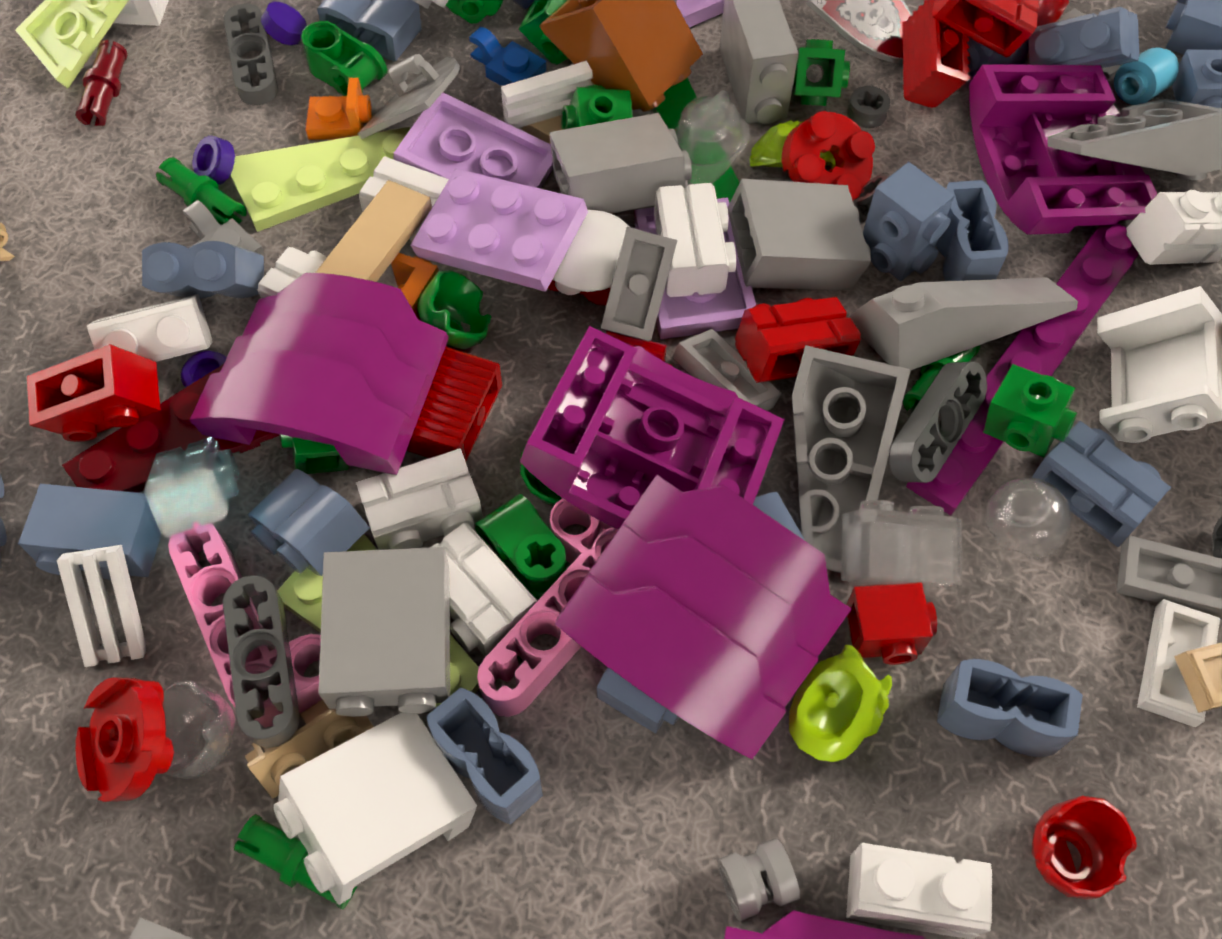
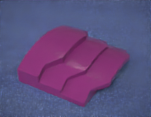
M983 64L969 84L970 116L975 146L986 181L997 203L1013 224L1027 235L1069 233L1075 226L1116 225L1120 220H1134L1140 213H1146L1145 207L1157 196V192L1149 175L1144 173L1141 166L1048 147L1049 136L1079 125H1097L1098 118L1105 115L1121 117V113L1113 105L1116 99L1101 65Z
M304 273L277 295L258 299L242 336L236 337L221 371L210 375L190 421L202 435L248 445L251 444L256 430L334 445L347 465L397 475L449 337L445 331L418 320L400 288L350 276Z
M589 326L527 441L520 463L560 497L601 522L619 529L656 474L682 492L725 485L753 505L784 419L739 398L734 391L707 383L676 369L655 357L641 346H630Z
M656 474L556 619L555 625L599 661L650 698L705 734L753 760L786 713L785 706L817 663L819 654L851 611V608L830 594L825 554L725 485L682 492Z

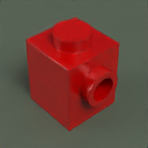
M922 582L856 586L853 588L846 603L851 608L847 615L851 643L862 658L882 657L883 663L888 665L909 663L916 660L918 654H922L932 637L937 633L936 609L932 602H926Z

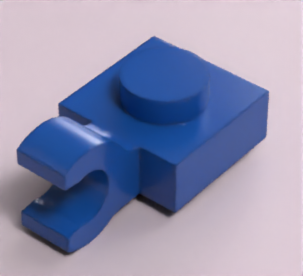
M479 27L469 37V41L478 46L470 56L486 65V78L501 86L541 75L547 71L546 60L514 41H511L503 48L494 34L486 28Z

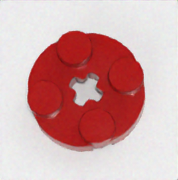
M820 111L797 125L788 134L782 149L783 170L789 171V176L793 182L848 185L853 201L860 196L862 188L870 181L873 170L872 155L875 151V142L871 134L862 131L850 118L836 112ZM829 151L835 159V167L829 171L824 169L825 160L820 158V152L826 153Z
M112 677L98 684L89 695L84 708L94 709L91 716L90 726L78 727L75 755L81 783L87 791L100 792L102 796L97 800L102 802L134 800L145 793L152 784L156 774H164L169 770L173 761L174 748L172 741L166 737V721L163 709L164 691L159 682L136 678Z

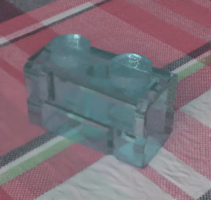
M213 437L190 443L185 451L181 447H177L156 454L144 494L160 533L168 537L193 529L194 522L203 526L227 518L230 498L239 495L236 480L240 479V474L231 449L221 451L218 441Z

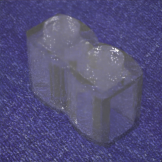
M869 500L860 502L859 510L842 514L841 581L882 585L922 582L923 588L938 589L962 586V519L944 516V508L939 506L910 507V513L894 511V503L890 501Z

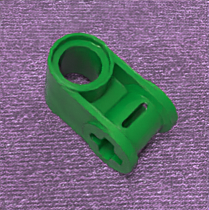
M328 21L313 22L302 31L301 38L310 73L335 88L343 96H347L349 78H359L363 94V89L374 79L381 80L387 75L388 68L386 62L375 48L359 41L335 24Z
M518 494L474 523L476 533L487 545L490 544L498 554V558L535 599L539 600L567 570L565 566L566 553L562 542L548 528L531 502L522 494Z

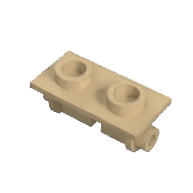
M322 699L300 714L306 725L298 729L284 744L268 748L252 743L254 750L245 755L248 761L247 766L272 799L279 795L281 775L373 728L367 715L357 717L336 714V709H329Z

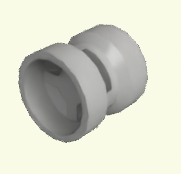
M777 838L759 844L755 853L747 856H742L735 852L717 860L722 883L732 910L739 922L757 916L761 907L767 904L775 903L781 907L800 899V891L794 869L783 845Z

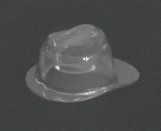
M721 90L716 96H703L689 102L681 112L678 125L674 130L681 151L686 150L690 157L692 176L691 179L687 180L688 185L714 183L726 172L750 141V128L746 121L740 117L737 108L731 103L729 93L725 90Z

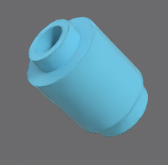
M1150 48L1139 54L1138 61L1125 63L1117 70L1114 77V88L1121 100L1130 105L1148 102L1175 82L1179 71L1178 59L1173 52L1167 49Z

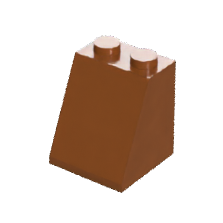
M567 0L539 25L543 33L574 64L584 61L588 62L593 71V78L590 81L594 85L603 86L605 89L630 90L632 110L641 108L642 112L650 111L660 105L665 99L663 93L670 86L685 80L692 72L690 67L703 55L674 0Z

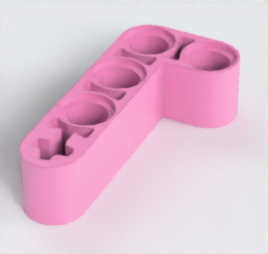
M563 498L551 510L550 528L554 535L562 542L565 548L566 561L571 565L484 658L478 669L477 679L483 701L498 716L510 717L524 711L581 648L576 641L555 625V622L569 599L618 531V529L590 516ZM573 524L583 525L588 529L578 535L568 534L563 531L567 526ZM542 634H550L559 640L557 645L545 651L533 648L530 643L534 638ZM517 656H520L523 661L520 666ZM515 676L517 687L512 690L504 685L497 691L495 685L497 679L501 678L503 681L508 682Z
M192 520L183 523L172 533L168 543L169 554L227 697L235 707L223 603L214 607L211 605L216 597L226 593L230 585L242 578V575L231 550L213 524L205 520ZM204 550L211 566L202 568L198 563L200 561L198 554L200 551ZM250 597V605L244 608V610L251 618L254 629H264L259 622L258 612ZM308 634L289 642L299 713L322 700L318 694L319 675L312 678L304 677L307 667L313 662L320 660L321 635ZM265 645L252 650L246 658V671L260 674L269 670L276 661V649ZM268 698L264 701V715L254 719V721H259L263 727L267 728L273 726V717L283 712H279Z

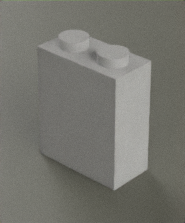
M724 0L719 50L744 124L756 122L771 124L778 119L787 118L799 52L780 1Z
M659 113L549 132L554 176L562 194L584 199L588 210L616 213L655 205L656 190L659 187L682 185L685 188V180L691 179L692 176L688 152L686 150L681 151L674 129L667 128Z
M741 179L727 209L745 287L836 291L852 289L869 267L871 251L869 245L865 242L859 223L858 209L853 204L848 185Z
M444 547L324 552L318 694L329 709H336V714L350 717L366 716L374 712V707L398 705V710L401 712L426 713L433 711L436 708V703H442L450 697L449 565Z

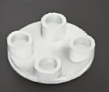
M588 210L582 225L552 279L555 281L557 290L566 295H575L581 291L591 292L610 288L625 230L629 225L610 213Z

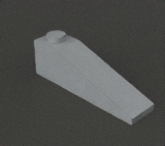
M1170 99L1142 103L1121 109V117L1105 115L1098 118L1097 125H1079L1049 136L1048 147L1080 155L1177 173V178L1182 180H1201L1207 177V172L1222 169V109Z
M1048 277L918 282L899 287L893 292L871 299L850 314L848 318L852 319L861 333L860 336L889 365L913 370L1076 310L1078 301Z
M805 345L792 393L802 536L807 543L825 554L827 570L858 578L911 369Z

